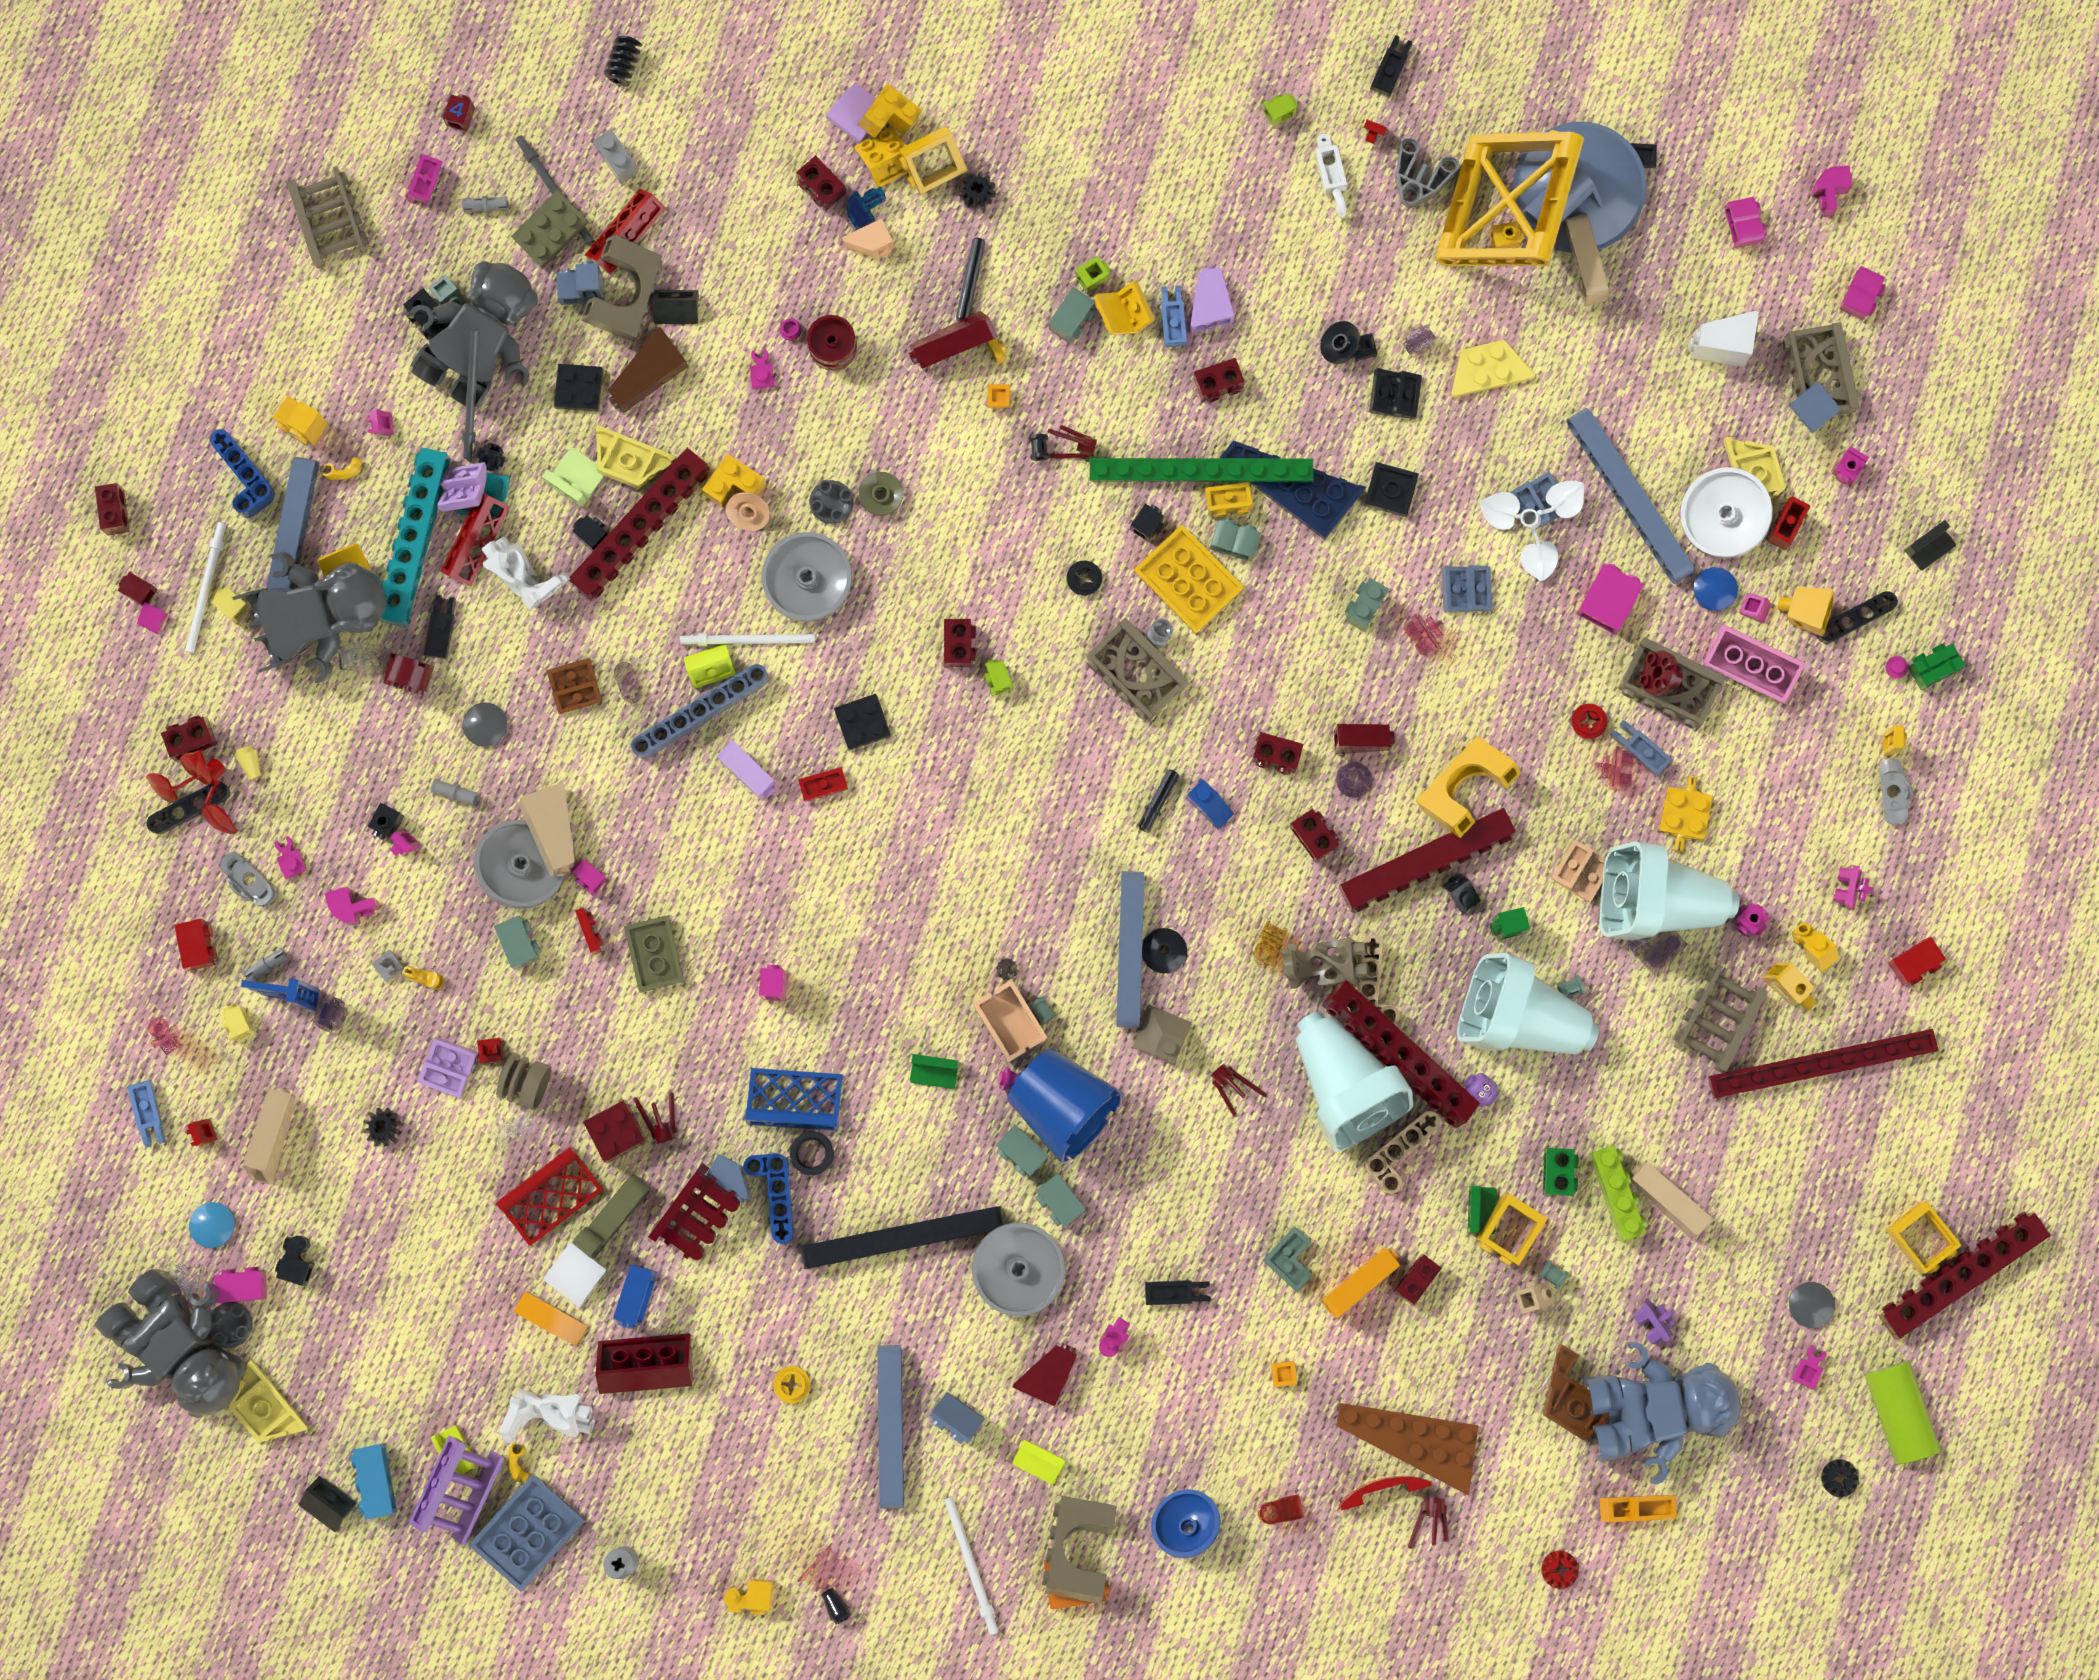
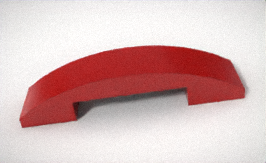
M1414 1476L1380 1478L1366 1483L1348 1494L1339 1503V1509L1342 1511L1364 1505L1362 1495L1405 1483L1408 1492L1430 1487L1432 1484L1429 1480Z

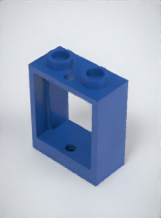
M630 1264L613 1319L619 1320L617 1325L634 1329L635 1326L642 1324L658 1275L657 1271Z

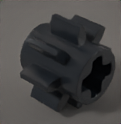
M494 443L485 444L483 448H479L476 455L477 458H480L479 463L485 462L487 471L498 470L499 466L503 467L506 459L503 456L502 448Z

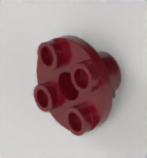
M1664 650L1655 653L1650 652L1647 655L1642 675L1639 678V685L1647 693L1659 696L1670 688H1677L1681 684L1683 673L1681 667L1677 665L1675 656Z

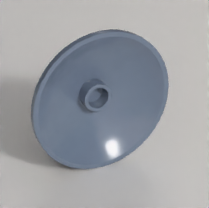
M1570 122L1545 131L1574 132L1584 137L1554 249L1572 253L1564 219L1583 213L1588 214L1598 250L1616 243L1631 230L1644 206L1647 189L1646 175L1639 155L1622 135L1600 124ZM1553 151L1524 152L1515 170L1513 190L1552 157ZM1552 169L1515 200L1534 232Z

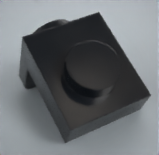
M1461 873L1450 877L1443 884V888L1450 894L1462 914L1481 901L1470 880Z

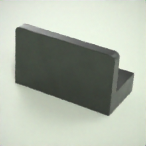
M654 290L652 298L654 323L698 324L697 306L699 290Z
M1946 520L1942 521L1905 550L1919 570L1923 571L1956 546L1954 540L1946 532L1951 527Z
M321 1476L305 1490L299 1503L302 1509L333 1532L339 1529L344 1518L356 1505L355 1501Z

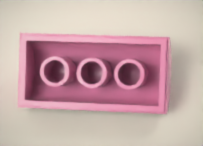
M1722 624L1703 661L1704 666L1786 704L1806 665L1805 662L1725 624Z

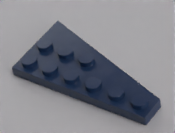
M1234 440L1220 456V458H1281L1274 454L1270 455L1261 452L1257 448ZM1314 468L1313 482H1249L1324 540H1326L1366 490L1365 486L1347 482L1345 479L1327 475L1325 472Z

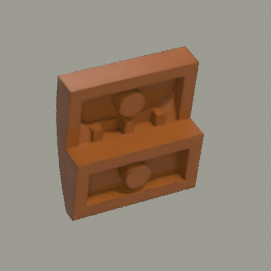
M590 658L546 670L558 714L602 702Z

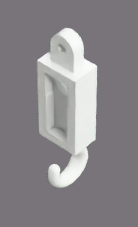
M1321 134L1317 138L1318 149L1315 150V158L1324 194L1333 193L1337 203V214L1339 218H1344L1346 216V204L1342 191H1346L1347 182L1338 146H1332L1330 137L1327 134ZM1333 156L1334 163L1332 165H1325L1323 158Z

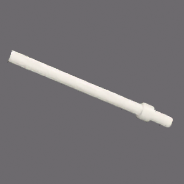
M221 522L217 523L214 539H211L209 545L211 550L185 651L189 653H194L218 556L224 546L223 537L226 524Z
M698 633L695 636H680V645L698 644V647H707L708 644L815 643V634L707 635V633Z
M952 1496L944 1499L981 1607L979 1608L981 1618L984 1617L989 1634L993 1635L999 1632L993 1616L995 1612L992 1604L988 1602Z

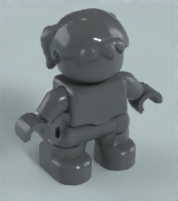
M482 261L475 265L470 282V291L467 293V299L472 302L474 307L470 304L461 306L457 303L448 302L433 307V310H431L427 306L417 305L411 309L408 317L414 318L418 313L425 314L428 322L423 324L424 332L429 330L435 321L437 324L450 323L447 328L429 340V344L427 342L419 350L409 370L416 377L436 388L442 383L449 368L460 374L459 379L454 382L448 394L465 407L471 328L480 329L475 411H478L491 389V381L498 354L501 355L504 365H508L504 374V381L510 379L512 372H519L522 375L523 381L521 386L523 388L529 380L528 370L519 364L521 362L519 344L513 337L508 335L509 330L504 325H514L520 318L525 317L538 304V295L532 289V285L524 273L505 263Z
M273 553L269 556L272 560L280 559L283 563V570L274 572L272 577L280 578L288 575V579L298 585L299 588H260L232 597L233 600L246 598L251 604L255 620L254 623L249 624L250 628L262 624L265 635L254 638L255 642L262 641L266 646L270 657V665L258 669L259 673L289 663L294 657L318 641L315 653L317 657L307 661L304 666L309 668L317 664L321 669V675L315 678V683L323 682L332 675L333 669L330 661L340 647L339 633L371 632L378 625V621L383 617L387 606L384 586L380 578L373 571L356 563L346 562L334 569L327 577L319 580L313 570L295 564L293 557L289 553Z
M151 1269L135 1280L130 1286L128 1293L138 1304L145 1306L149 1313L144 1319L141 1320L136 1317V1313L128 1304L121 1302L107 1309L98 1318L95 1327L105 1338L111 1339L125 1352L137 1357L145 1366L134 1368L130 1364L118 1363V1368L124 1371V1378L121 1382L117 1379H110L107 1381V1385L115 1389H128L134 1384L153 1387L165 1379H172L171 1388L178 1397V1405L188 1411L191 1417L201 1418L222 1410L237 1394L240 1379L245 1375L246 1368L243 1360L225 1351L220 1346L215 1345L213 1349H206L210 1344L207 1335L212 1328L211 1309H208V1306L213 1305L218 1298L216 1285L205 1281L203 1287L206 1294L202 1300L199 1299L198 1294L187 1293L190 1303L196 1306V1309H192L191 1314L185 1296L181 1295L180 1285L166 1270Z

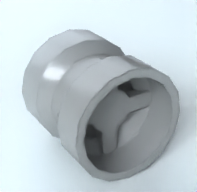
M1164 618L1156 619L1147 631L1146 639L1155 648L1164 647L1173 634L1172 623Z

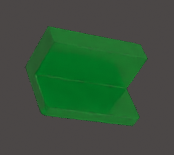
M917 1054L912 1055L911 1083L949 1089L955 1088L959 1065L958 1060Z
M1469 1186L1467 1233H1480L1496 1207V1188ZM1496 1227L1494 1228L1491 1234H1495Z

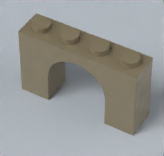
M616 235L607 238L601 259L624 269L630 274L634 282L635 294L627 307H619L593 297L587 300L581 321L626 340L639 337L643 329V324H641L643 316L649 310V297L654 293L656 287L654 281L662 268V255Z
M1061 1496L1060 1502H1055L1053 1517H1057L1056 1526H1051L1049 1539L1053 1540L1052 1548H1048L1046 1562L1050 1564L1049 1570L1044 1571L1042 1585L1046 1586L1045 1594L1101 1604L1107 1574L1074 1567L1067 1560L1063 1545L1066 1538L1077 1531L1085 1530L1111 1535L1114 1529L1116 1505Z

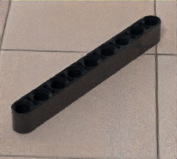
M996 1206L800 1246L804 1269H810L988 1233L1004 1225L1005 1221L1002 1206Z

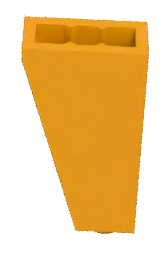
M1384 1247L1320 1299L1321 1303L1333 1318L1340 1317L1400 1266L1397 1262L1400 1259L1392 1248L1388 1250Z

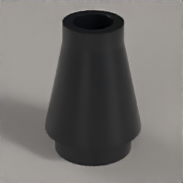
M833 1587L821 1594L830 1621H834L837 1625L852 1615L849 1611L851 1608L835 1592Z

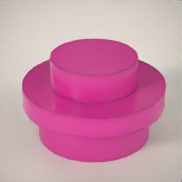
M789 318L781 323L779 331L785 340L793 341L801 335L802 328L797 320Z
M1900 656L1891 657L1885 665L1886 673L1894 679L1904 677L1909 669L1907 661Z
M1005 1068L1004 1072L1001 1071L998 1077V1085H1001V1090L1003 1091L1011 1090L1015 1083L1016 1073L1011 1071L1010 1068Z

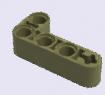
M633 1173L592 1223L579 1232L572 1243L589 1258H595L647 1196L651 1187Z

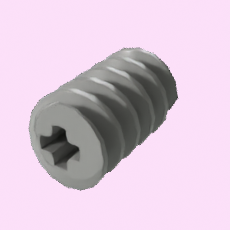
M622 1546L616 1548L606 1555L603 1563L604 1571L612 1579L626 1578L636 1571L639 1565V1558L635 1550L630 1547ZM620 1558H622V1563L625 1564L623 1567H620L621 1563L618 1562Z

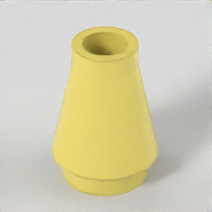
M253 745L235 751L237 754L235 758L249 780L262 776L257 749L254 750Z

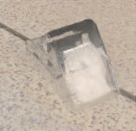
M523 1108L508 1118H502L488 1131L498 1149L501 1150L535 1130L539 1125L530 1109Z
M171 1261L164 1266L186 1296L187 1293L198 1294L199 1299L202 1300L206 1267H199L189 1276L188 1273L190 1271L183 1262Z

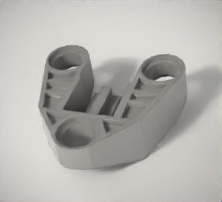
M1405 138L1401 141L1395 182L1402 204L1410 208L1435 198L1457 175L1460 164L1454 157L1446 156L1442 158L1426 186L1424 182L1431 168L1425 163H1419L1411 179L1408 176L1414 166L1420 145L1415 139ZM1405 145H1412L1415 148V152H1407L1403 147ZM1445 163H1452L1455 170H1446L1443 165ZM1409 191L1414 192L1417 199L1412 202L1407 201L1404 194Z

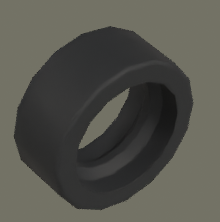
M808 1131L801 1133L794 1139L790 1146L789 1155L791 1163L798 1171L805 1175L814 1176L822 1174L830 1167L834 1158V1149L826 1136L819 1132ZM808 1140H817L825 1148L826 1153L823 1162L815 1167H807L799 1160V1148Z

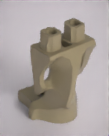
M1350 937L1317 943V949L1309 952H1299L1294 944H1287V949H1281L1284 975L1288 978L1291 989L1300 987L1304 981L1320 978L1318 986L1338 985L1344 980H1347L1350 984H1358V979L1370 976L1368 964H1357L1356 960L1357 956L1367 955V944L1365 942H1355ZM1335 948L1337 951L1335 955L1330 956L1327 953L1328 950ZM1320 959L1323 966L1315 968L1312 961ZM1336 973H1337V976H1336L1335 978H1333V979H1328V978H1327V976H1330V975H1333V974H1336Z

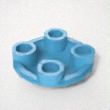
M209 1202L202 1204L194 1210L190 1217L189 1230L191 1237L197 1244L207 1248L225 1245L234 1232V1214L221 1203Z

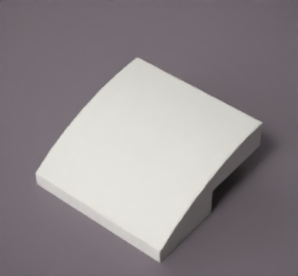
M570 1242L543 1280L580 1308L608 1270L594 1259L589 1258Z

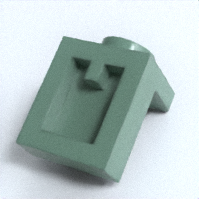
M446 275L428 288L441 305L453 302L463 306L467 302Z

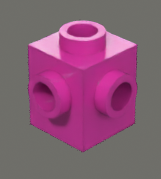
M1752 903L1748 906L1742 905L1738 909L1737 917L1732 922L1736 925L1735 928L1741 935L1749 938L1754 934L1759 936L1768 927L1765 923L1769 918L1766 916L1767 912L1762 906ZM1750 916H1752L1757 922H1751Z

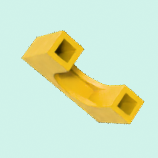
M1477 736L1472 742L1468 743L1457 758L1452 760L1442 774L1438 775L1435 781L1421 793L1416 802L1426 815L1461 838L1475 823V820L1466 808L1453 799L1459 784L1469 777L1481 775L1489 777L1507 789L1521 774V771L1514 760Z

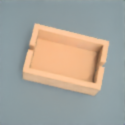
M1012 980L994 990L997 996L994 999L991 993L973 1003L975 1010L1009 1064L1027 1054L1026 1048L1032 1051L1048 1041V1037Z

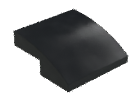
M1381 368L1375 369L1369 413L1409 419L1417 418L1422 375L1406 371L1394 372Z

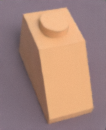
M882 219L842 237L843 245L846 249L874 258L877 256H887L894 249L893 240Z

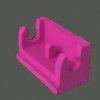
M421 154L408 192V201L414 203L417 200L422 202V205L427 206L443 161Z

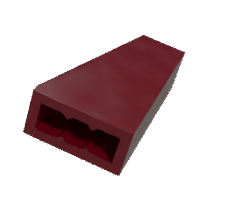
M978 311L909 345L912 351L909 353V356L914 365L918 364L923 369L991 341L998 336L990 318L982 311Z

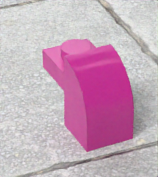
M1850 165L1828 168L1816 181L1812 190V196H1820L1818 203L1819 209L1823 210V217L1833 216L1837 210L1836 195L1847 194L1852 188Z
M348 887L325 893L328 908L332 915L346 924H361L358 915L368 917L375 914V910L380 909L378 900L375 898L355 903L352 890Z

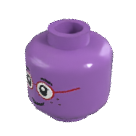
M1478 1073L1475 1076L1471 1074L1464 1082L1465 1090L1480 1103L1478 1107L1490 1106L1498 1097V1085L1484 1073Z

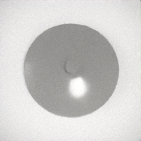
M802 532L782 539L770 550L763 564L762 585L767 599L779 613L792 620L812 622L832 615L843 605L851 589L852 571L845 552L835 541L818 533Z
M510 820L494 826L482 837L477 846L474 856L475 877L484 893L498 904L514 909L533 908L553 897L562 884L564 876H550L526 820Z
M1023 1222L1004 1224L989 1232L979 1243L972 1261L973 1282L981 1298L994 1310L1010 1316L1031 1315L1047 1307L1058 1295L1065 1276L1063 1254L1056 1241L1040 1227Z

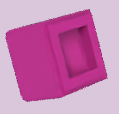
M1747 593L1739 614L1764 623L1772 603L1766 597Z
M144 602L137 624L158 634L168 614Z

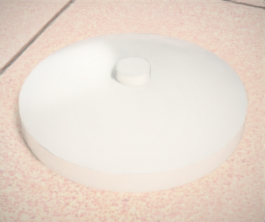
M1718 468L1703 474L1689 487L1681 505V522L1687 537L1699 550L1714 557L1731 558L1751 551L1764 539L1772 522L1773 508L1767 489L1754 475L1738 468Z

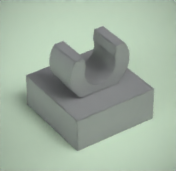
M388 950L372 963V966L385 982L391 980L405 968L391 950Z

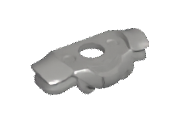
M1887 759L1880 764L1883 811L1886 822L1896 825L1906 822L1911 796H1913V788L1910 786L1906 774H1904L1900 760ZM1896 785L1899 787L1900 795L1897 798L1888 796L1887 788L1889 786Z
M235 851L223 857L220 862V868L227 877L225 879L229 882L232 891L236 895L244 897L247 901L252 900L256 905L263 907L268 906L275 900L277 896L275 889L244 857ZM248 872L255 875V882L250 886L244 882V876Z

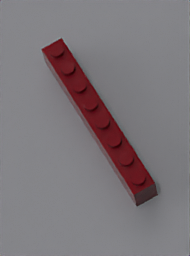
M1501 808L1476 820L1461 838L1450 832L1340 884L1339 889L1350 912L1356 909L1358 913L1370 907L1368 903L1377 900L1379 903L1390 898L1389 893L1395 890L1401 893L1409 889V884L1416 880L1420 884L1430 879V874L1438 871L1441 874L1451 869L1450 864L1457 861L1459 864L1465 863L1472 859L1470 855L1479 852L1481 855L1492 849L1491 845L1497 842L1503 845L1511 841V836L1515 834L1516 830L1505 808Z

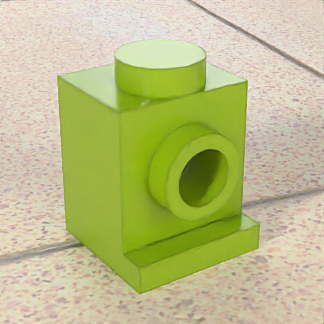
M1286 93L1283 96L1280 94L1271 99L1270 103L1267 100L1264 101L1262 111L1274 128L1296 115L1298 103L1292 94Z
M1096 256L1075 270V277L1088 294L1109 280V272L1111 270L1104 260L1101 262L1099 257ZM1092 273H1096L1098 275L1094 279L1090 277Z
M995 659L985 664L987 673L984 676L988 687L993 686V688H990L992 697L1013 689V684L1003 660L998 662Z

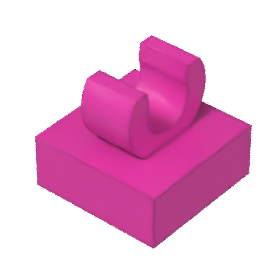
M378 409L370 411V417L367 418V422L371 423L372 429H369L368 433L383 436L394 435L392 413Z
M406 829L395 831L390 837L395 842L390 849L395 856H398L399 853L402 855L404 852L416 851L421 845Z

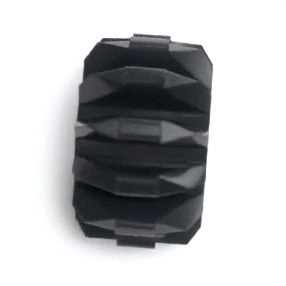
M971 172L970 179L965 177L962 179L963 184L959 185V191H961L959 197L961 200H965L964 205L966 207L972 204V209L975 211L977 205H980L981 209L984 210L985 203L992 204L991 198L996 196V191L993 190L995 183L990 182L989 175L982 178V172H979L978 177H975ZM978 188L981 192L977 193L974 189Z
M377 1108L376 1115L372 1112L368 1113L371 1121H363L364 1124L369 1125V1128L363 1129V1133H370L367 1141L371 1142L374 1140L375 1146H379L382 1142L387 1147L389 1146V1139L392 1142L397 1141V1138L394 1136L395 1133L402 1134V1131L396 1129V1127L401 1126L403 1123L402 1121H395L399 1115L397 1113L391 1114V1109L386 1108L384 1113L381 1108ZM380 1123L386 1124L384 1126L386 1129L385 1132L379 1131L381 1128L379 1125Z

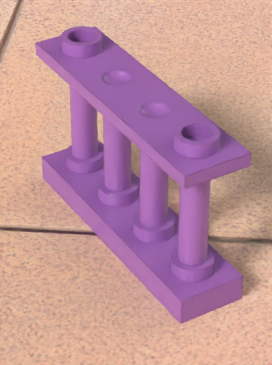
M449 1435L409 1524L427 1533L431 1525L453 1532L451 1536L462 1545H466L467 1540L472 1535L473 1527L496 1476L502 1469L505 1458L490 1450L487 1458L466 1451L467 1445ZM461 1459L483 1466L478 1479L455 1472ZM451 1481L473 1488L468 1501L445 1494ZM441 1503L463 1510L458 1523L435 1516Z

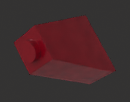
M1337 724L1333 732L1335 754L1389 751L1391 744L1395 743L1394 731H1390V725Z
M1064 1343L1061 1344V1347L1058 1345L1054 1346L1013 1384L1012 1388L1055 1406L1077 1357V1354L1073 1353L1075 1348Z

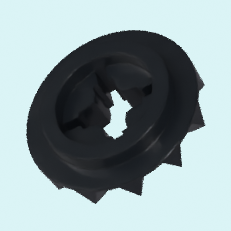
M1086 560L1078 561L1067 572V584L1069 589L1076 595L1086 597L1087 595L1094 594L1102 583L1101 570L1093 562ZM1089 571L1088 579L1091 582H1085L1080 586L1081 579L1078 576H1084Z
M1835 1459L1827 1463L1821 1473L1822 1485L1833 1496L1847 1497L1855 1492L1859 1484V1473L1852 1463L1843 1459ZM1838 1470L1842 1475L1850 1476L1843 1480V1485L1840 1482L1831 1481L1838 1477Z

